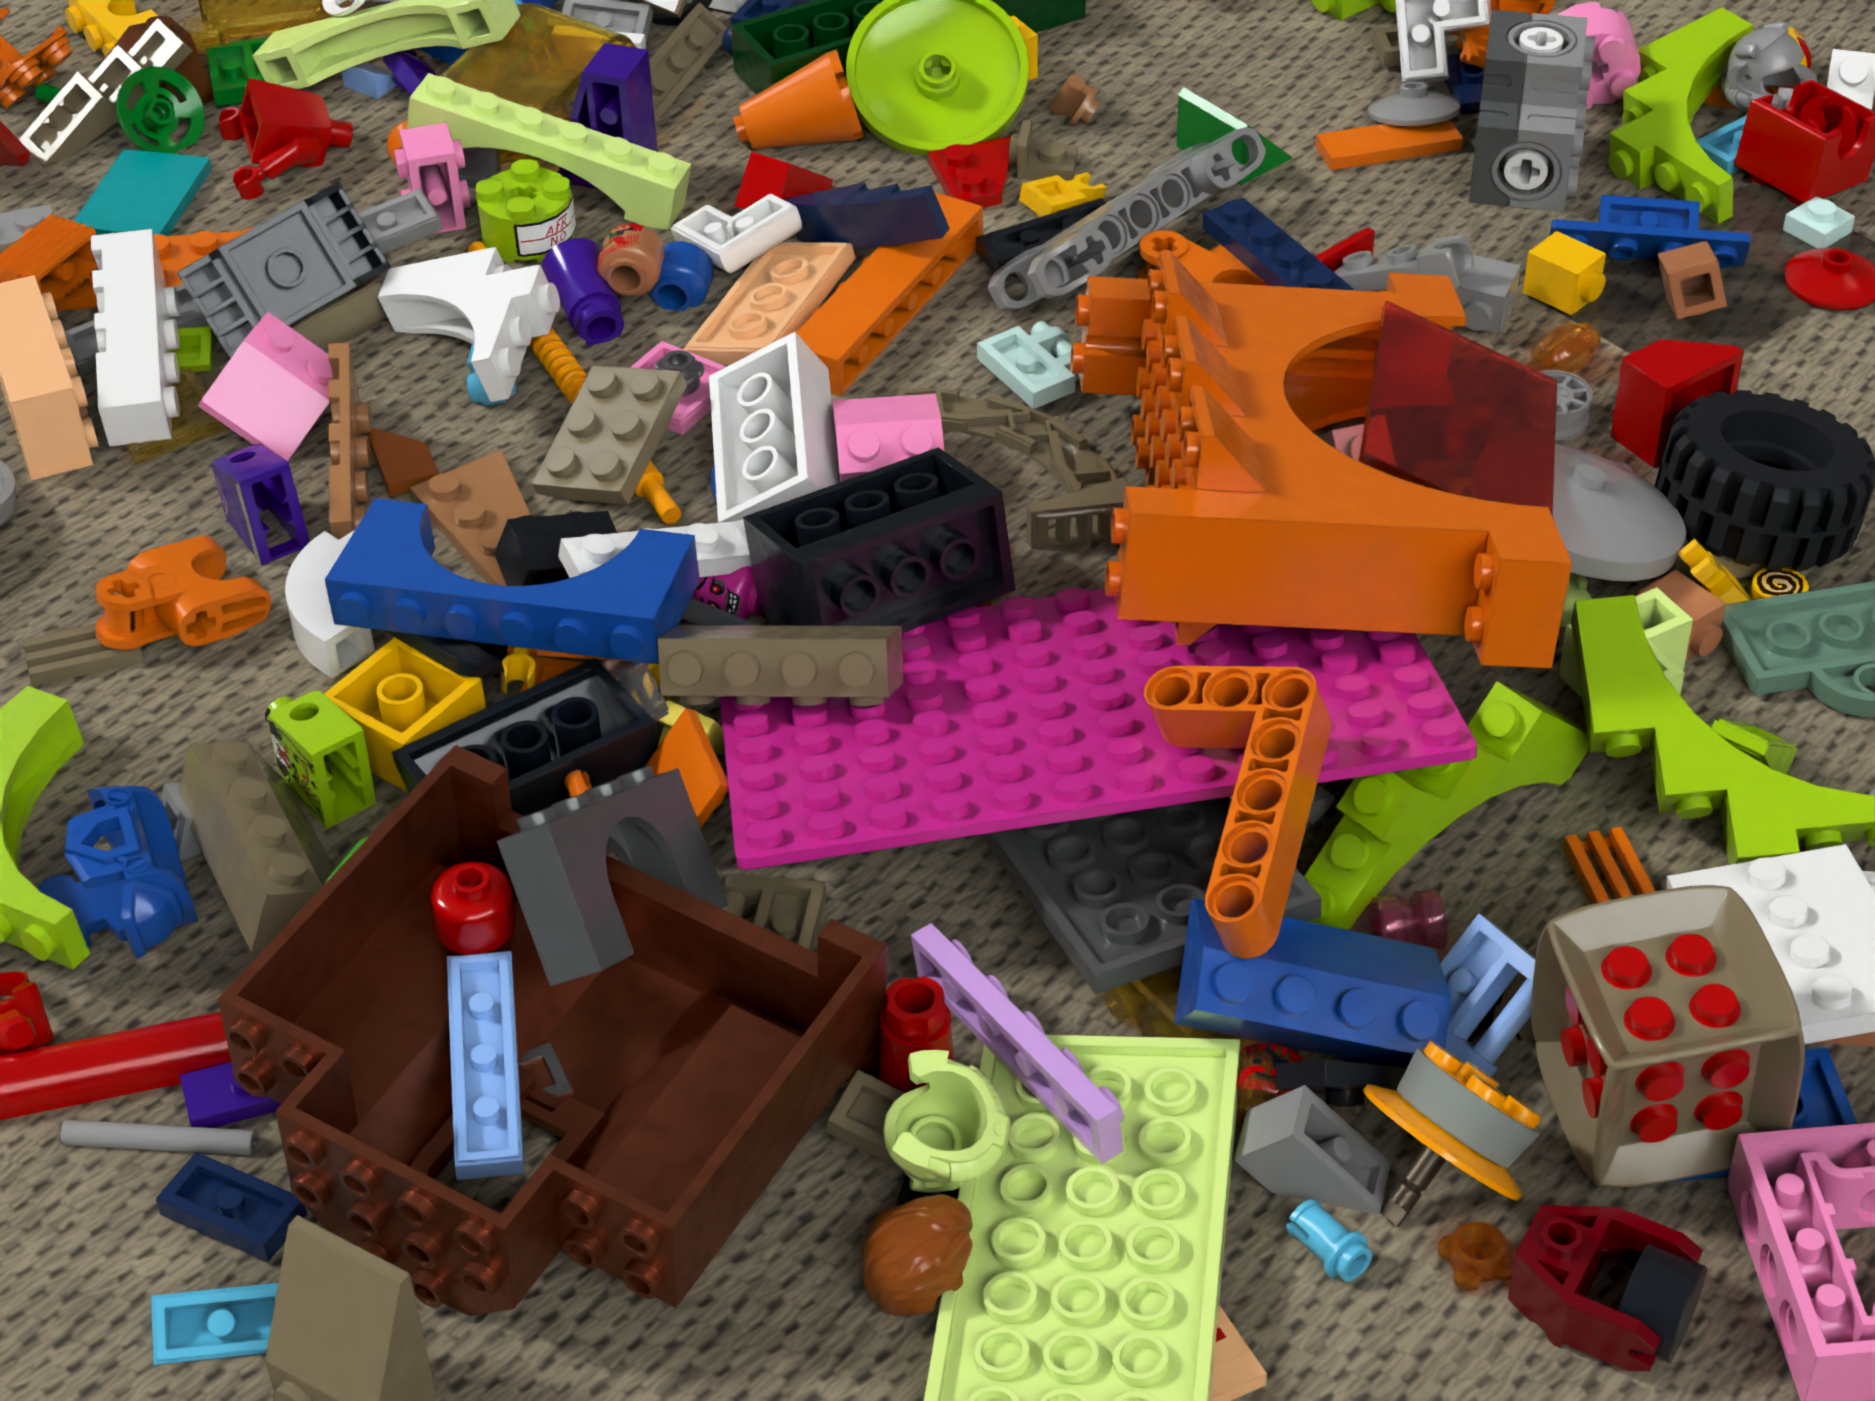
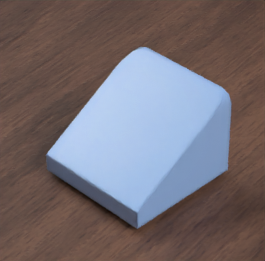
M361 63L341 71L344 87L377 99L397 86L392 80L394 76L392 71L374 64Z

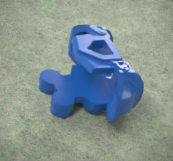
M98 786L87 790L93 810L73 817L68 821L65 857L81 882L76 883L72 877L64 874L55 875L44 880L38 887V890L73 909L88 948L91 944L90 934L108 928L122 942L129 941L134 957L139 958L146 955L147 948L170 937L175 928L198 922V917L189 892L164 803L156 791L145 786ZM103 836L113 849L104 851L93 846Z

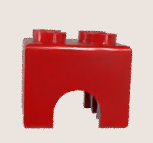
M1812 79L1794 86L1791 100L1785 109L1779 110L1771 105L1773 95L1771 94L1750 102L1734 164L1750 173V178L1753 182L1763 186H1773L1787 194V199L1791 203L1800 206L1815 196L1823 199L1868 180L1875 156L1874 111Z

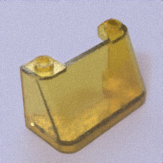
M537 3L517 4L521 16L503 40L470 47L441 75L451 79L453 82L482 92L493 93L502 99L526 107H533L543 113L572 122L563 102L578 88L582 71L602 45L609 43L633 48L637 47L630 38L621 33ZM500 149L501 163L515 162L523 159L542 160L527 154Z

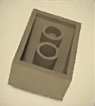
M297 1215L289 1223L265 1359L274 1391L272 1394L273 1400L433 1401L437 1395L410 1273Z

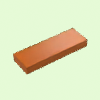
M1450 119L1440 123L1420 126L1379 124L1316 134L1315 146L1331 171L1462 150L1463 137Z

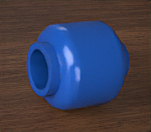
M676 241L664 245L665 257L660 278L654 288L647 292L648 296L661 308L667 310L684 311L688 307L701 305L705 301L713 281L714 267L711 258L703 249L692 243Z

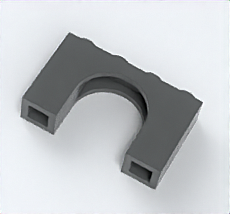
M652 765L621 775L615 780L585 790V793L551 805L552 807L517 819L520 831L497 841L550 987L600 972L635 954L610 887L606 867L607 845L619 861L721 909L728 906L678 768L655 775Z

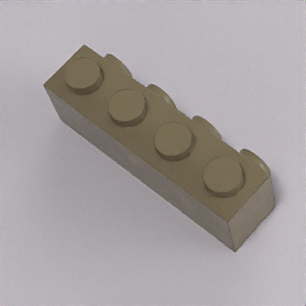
M677 625L658 638L661 696H680V703L685 705L709 704L715 701V696H736V703L739 705H762L771 702V697H792L794 705L815 706L827 703V697H849L850 705L875 706L883 704L884 697L889 698L904 683L901 626Z

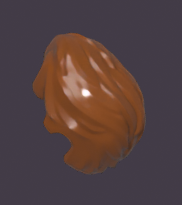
M938 1194L920 1197L906 1204L889 1208L871 1222L861 1247L863 1282L871 1299L886 1314H894L896 1317L903 1315L905 1317L911 1314L918 1315L933 1312L936 1300L941 1294L950 1289L955 1292L963 1285V1271L973 1245L969 1234L973 1228L969 1209L958 1199Z

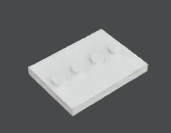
M1846 844L1771 858H1758L1754 861L1667 876V889L1698 885L1731 887L1743 898L1761 926L1793 992L1799 1010L1805 1044L1875 1032V892Z

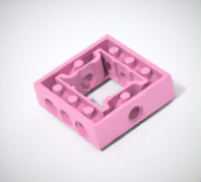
M1875 1122L1738 1134L1726 1186L1800 1401H1875V1303L1871 1315L1867 1316L1854 1282L1857 1272L1853 1258H1845L1835 1231L1875 1227Z

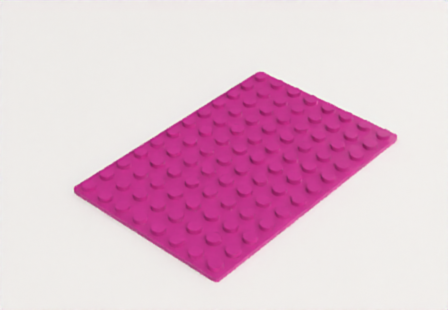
M1068 588L1058 592L1056 596L1037 599L1027 596L1010 597L1001 604L983 607L973 606L902 633L904 683L889 698L884 697V703L880 705L853 706L849 704V697H827V703L815 706L794 705L792 697H771V702L762 705H739L736 703V696H720L737 867L743 870L1231 797L1234 793L1245 749L1172 746L1164 740L1146 702L1144 687L1148 679L1157 671L1171 666L1299 667L1311 672L1317 681L1331 717V731L1317 783L1467 761L1477 756L1476 740L1415 633L1217 624L1190 645H1177L1173 623L1118 619L1115 596H1106L1105 588L1091 591L1082 588Z

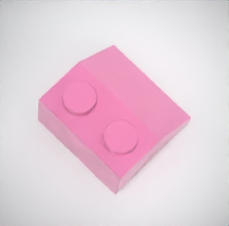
M267 311L241 343L204 395L198 407L251 444H262L288 461L331 405L328 396V380L333 379L328 353Z
M936 393L832 400L839 483L938 447L944 451L942 420Z

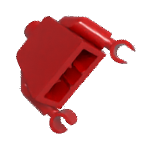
M248 78L241 110L236 107H229L224 109L219 116L220 123L218 127L222 138L225 140H238L244 137L251 163L260 164L257 168L252 166L239 167L233 174L236 190L239 191L242 199L247 200L255 199L263 194L264 188L261 181L267 177L273 180L293 166H321L324 163L328 146L349 148L352 142V123L330 119L324 99L320 95Z

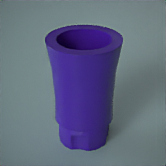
M574 238L563 241L553 247L544 257L541 267L548 282L556 286L560 305L566 314L570 326L577 332L579 337L583 338L588 346L611 341L621 335L624 329V320L621 314V305L615 291L597 270L598 257L602 247L590 239Z

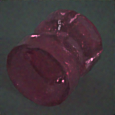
M1436 889L1415 891L1411 898L1399 899L1393 894L1373 897L1371 901V925L1374 936L1436 948V950L1445 948L1447 942L1446 915L1442 899Z

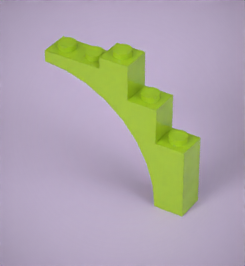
M1721 7L1638 49L1641 72L1637 79L1638 83L1623 91L1624 112L1622 120L1624 125L1609 132L1610 155L1608 162L1610 169L1616 177L1620 179L1626 178L1640 189L1657 184L1661 189L1669 192L1679 200L1700 202L1699 213L1716 224H1720L1733 217V177L1714 163L1695 140L1691 124L1694 115L1705 99L1720 84V76L1729 60L1733 47L1743 36L1753 31V24Z
M1635 595L1575 601L1571 628L1590 753L1606 752L1607 756L1618 758L1635 755L1642 748L1649 747L1659 814L1676 813V816L1681 819H1695L1707 816L1713 812V809L1720 808L1729 865L1754 861L1758 858H1771L1799 853V847L1805 846L1806 851L1843 845V842L1867 840L1868 846L1875 847V795L1821 787L1773 770L1730 745L1691 710L1666 678L1645 636Z
M1496 681L1468 724V728L1477 742V756L1474 759L1354 778L1336 806L1345 815L1304 876L1321 897V917L1307 922L1350 930L1364 909L1394 874L1427 842L1460 816L1488 799L1519 786L1544 782L1562 785L1569 780L1589 751L1587 731L1554 708Z
M26 686L0 708V943L5 941L28 951L33 957L41 961L48 959L74 970L90 955L73 909L41 893L20 873L19 855L23 830L36 800L56 772L85 743L67 699Z

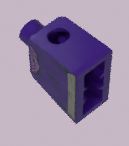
M255 444L215 459L212 462V470L226 519L261 565L302 550L310 542L288 461L264 445ZM267 509L272 512L292 537L291 540L269 549L265 537L270 528L259 516L260 512Z

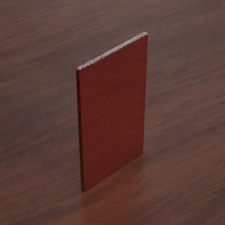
M1386 301L1381 312L1359 462L1394 477L1456 495L1516 505L1549 507L1553 517L1557 380L1392 302Z

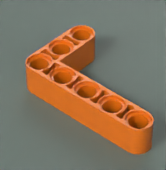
M1273 666L1166 667L1152 675L1144 687V697L1164 740L1170 745L1177 747L1245 749L1205 895V907L1225 950L1237 958H1256L1266 953L1274 945L1279 935L1331 731V717L1316 679L1305 668Z

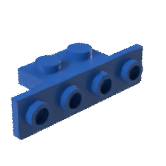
M1601 195L1598 222L1555 219L1551 222L1549 233L1550 236L1558 231L1606 253V256L1619 261H1628L1634 258L1658 260V253L1707 241L1718 260L1719 268H1729L1734 265L1744 266L1751 242V235L1748 233L1698 230L1700 202L1614 195Z

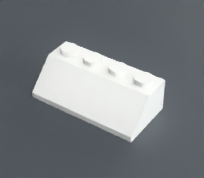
M796 332L709 376L718 523L740 521L744 516L839 483L829 370Z

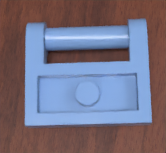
M1478 913L1440 963L1451 996L1445 1049L1464 1064L1468 1061L1492 1077L1499 1068L1495 1064L1496 1060L1531 1016L1535 957L1496 924ZM1518 972H1520L1527 979L1476 1046H1472L1467 1039Z

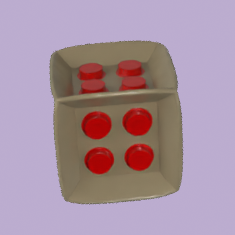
M1716 885L1686 886L1587 905L1566 912L1547 923L1537 945L1531 995V1024L1536 1043L1537 1059L1549 1097L1566 1138L1583 1171L1595 1185L1614 1188L1639 1187L1727 1170L1731 1166L1738 1134L1790 1130L1792 1128L1805 1065V1042L1799 1010L1786 976L1761 926L1749 906L1731 887Z

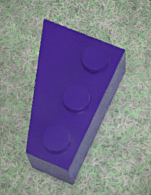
M604 43L582 71L570 117L572 122L580 123L586 128L613 137L626 139L630 143L658 152L648 50ZM562 167L557 172L563 177L568 178L570 184L598 189L588 181Z

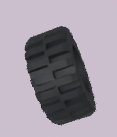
M1736 390L1733 394L1720 391L1711 393L1707 398L1701 396L1678 412L1673 420L1654 486L1667 497L1668 501L1680 513L1686 529L1685 539L1690 542L1695 539L1700 544L1706 546L1707 552L1710 551L1718 557L1725 555L1736 559L1735 563L1749 567L1752 563L1763 565L1765 570L1781 571L1783 567H1791L1794 571H1803L1810 569L1814 565L1819 568L1828 565L1846 554L1853 547L1875 488V457L1867 441L1864 438H1858L1856 429L1848 423L1841 424L1836 420L1834 414L1824 409L1818 411L1809 407L1807 402L1794 399V401L1780 398V394L1769 392L1760 395L1752 394L1751 390Z

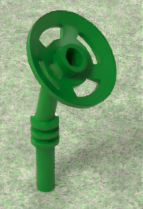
M160 66L145 67L128 76L118 91L116 99L117 123L120 124L127 138L140 150L176 154L185 147L196 144L199 140L205 123L202 100L194 86L178 72ZM159 81L177 90L185 102L180 103L177 97L169 90L158 87ZM40 83L36 88L35 97L39 101L50 104L62 89ZM141 83L145 94L137 100L134 109L127 108V101L131 91L136 85ZM179 118L189 119V127L185 136L175 144L169 134L177 128ZM131 125L135 126L139 133L142 134L144 137L156 141L157 145H153L142 139L135 132Z

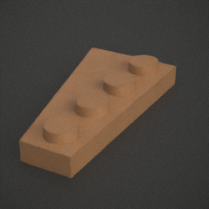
M349 342L328 344V359L333 374V379L328 380V396L332 413V423H329V444L332 465H329V524L332 536L338 540L357 528L367 512L366 507L361 506V503L370 501L367 471H362V468L371 467L369 438L364 436V434L372 433V414L370 403L360 402Z

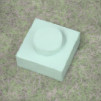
M1815 196L1786 214L1783 230L1817 249L1827 248L1852 232L1855 216L1837 207L1833 202Z

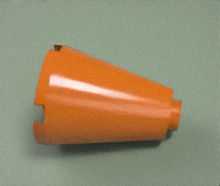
M837 49L825 53L739 105L741 114L733 117L740 142L750 141L752 149L850 142L864 139Z

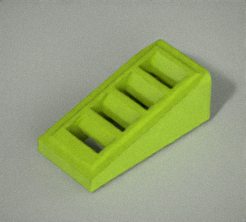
M1719 719L1714 720L1711 727L1730 745L1769 768L1787 774L1798 751V748H1795V744L1750 723Z

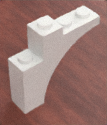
M496 247L390 268L378 294V299L395 332L447 335L473 344L474 351L471 363L490 402L510 398L515 380L520 375L521 363L527 346L531 343V337L549 334L555 314L560 308L557 288L553 283L548 282L541 265L512 270L509 265H504Z

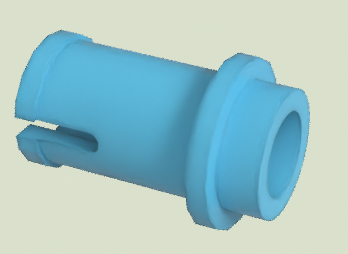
M1309 1199L1299 1205L1291 1214L1289 1219L1293 1222L1287 1224V1232L1292 1237L1297 1238L1324 1262V1272L1333 1279L1338 1275L1345 1282H1350L1367 1269L1372 1260V1251L1367 1247V1238L1359 1231L1350 1233L1325 1211L1318 1201Z

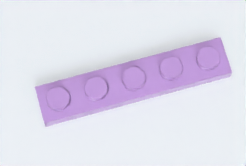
M932 923L911 934L918 978L922 976L935 980L943 988L945 1004L955 1016L1101 1164L1122 1153L1123 1143L1120 1122L1123 1121L1124 1114L1114 1094L1105 1086L1098 1088L1084 1075L1083 1069L1074 1054L1066 1048L1059 1050L1046 1037L1038 1019L1029 1011L1022 1013L1009 1000L1004 987L993 975L985 976L973 965L969 953L958 940L949 941Z

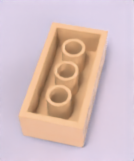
M35 275L0 283V382L31 480L93 465L89 449L99 447L91 417L88 416L86 408L88 402L80 376H78L71 349L68 347L61 320L58 319L51 292L41 294Z

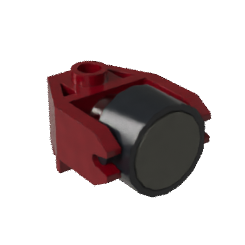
M1541 1205L1515 1253L1508 1300L1529 1321L1535 1322L1547 1334L1548 1340L1554 1346L1561 1348L1563 1344L1626 1371L1650 1372L1656 1358L1669 1364L1674 1359L1696 1310L1703 1289L1707 1267L1698 1263L1703 1250L1684 1233L1622 1208ZM1606 1258L1634 1269L1618 1311L1586 1298Z

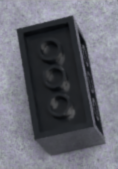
M939 447L743 517L760 613L773 626H901L902 633L1016 590L1002 491Z

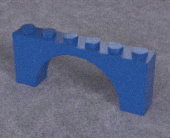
M375 498L326 576L325 584L333 622L336 625L659 665L658 638L679 624L699 583L700 577L695 535L640 529L636 537L623 551L608 562L584 574L557 582L530 586H502L480 583L452 573L432 558L435 551V543L427 504Z

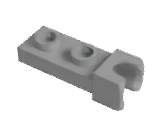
M1461 234L1435 238L1425 249L1417 250L1415 245L1408 244L1391 249L1387 254L1372 256L1371 251H1359L1344 257L1342 260L1343 264L1334 271L1353 290L1357 291L1386 289L1389 272L1445 275L1450 277L1454 288H1458L1461 286L1459 276L1474 273L1475 264L1469 241L1466 235Z

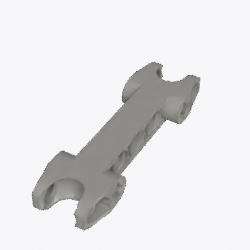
M1240 128L1227 133L1211 143L1203 142L1183 150L1152 169L1145 179L1040 246L1026 250L1010 260L992 275L987 288L998 310L1015 311L1041 298L1052 299L1072 291L1087 282L1088 276H1096L1110 265L1111 260L1139 243L1145 234L1159 230L1213 193L1231 187L1261 165L1266 153V149L1256 129ZM1238 138L1243 140L1249 149V159L1245 165L1240 164L1233 157L1232 143ZM1010 273L1020 277L1024 285V295L1017 301L1011 299L1005 290V280Z

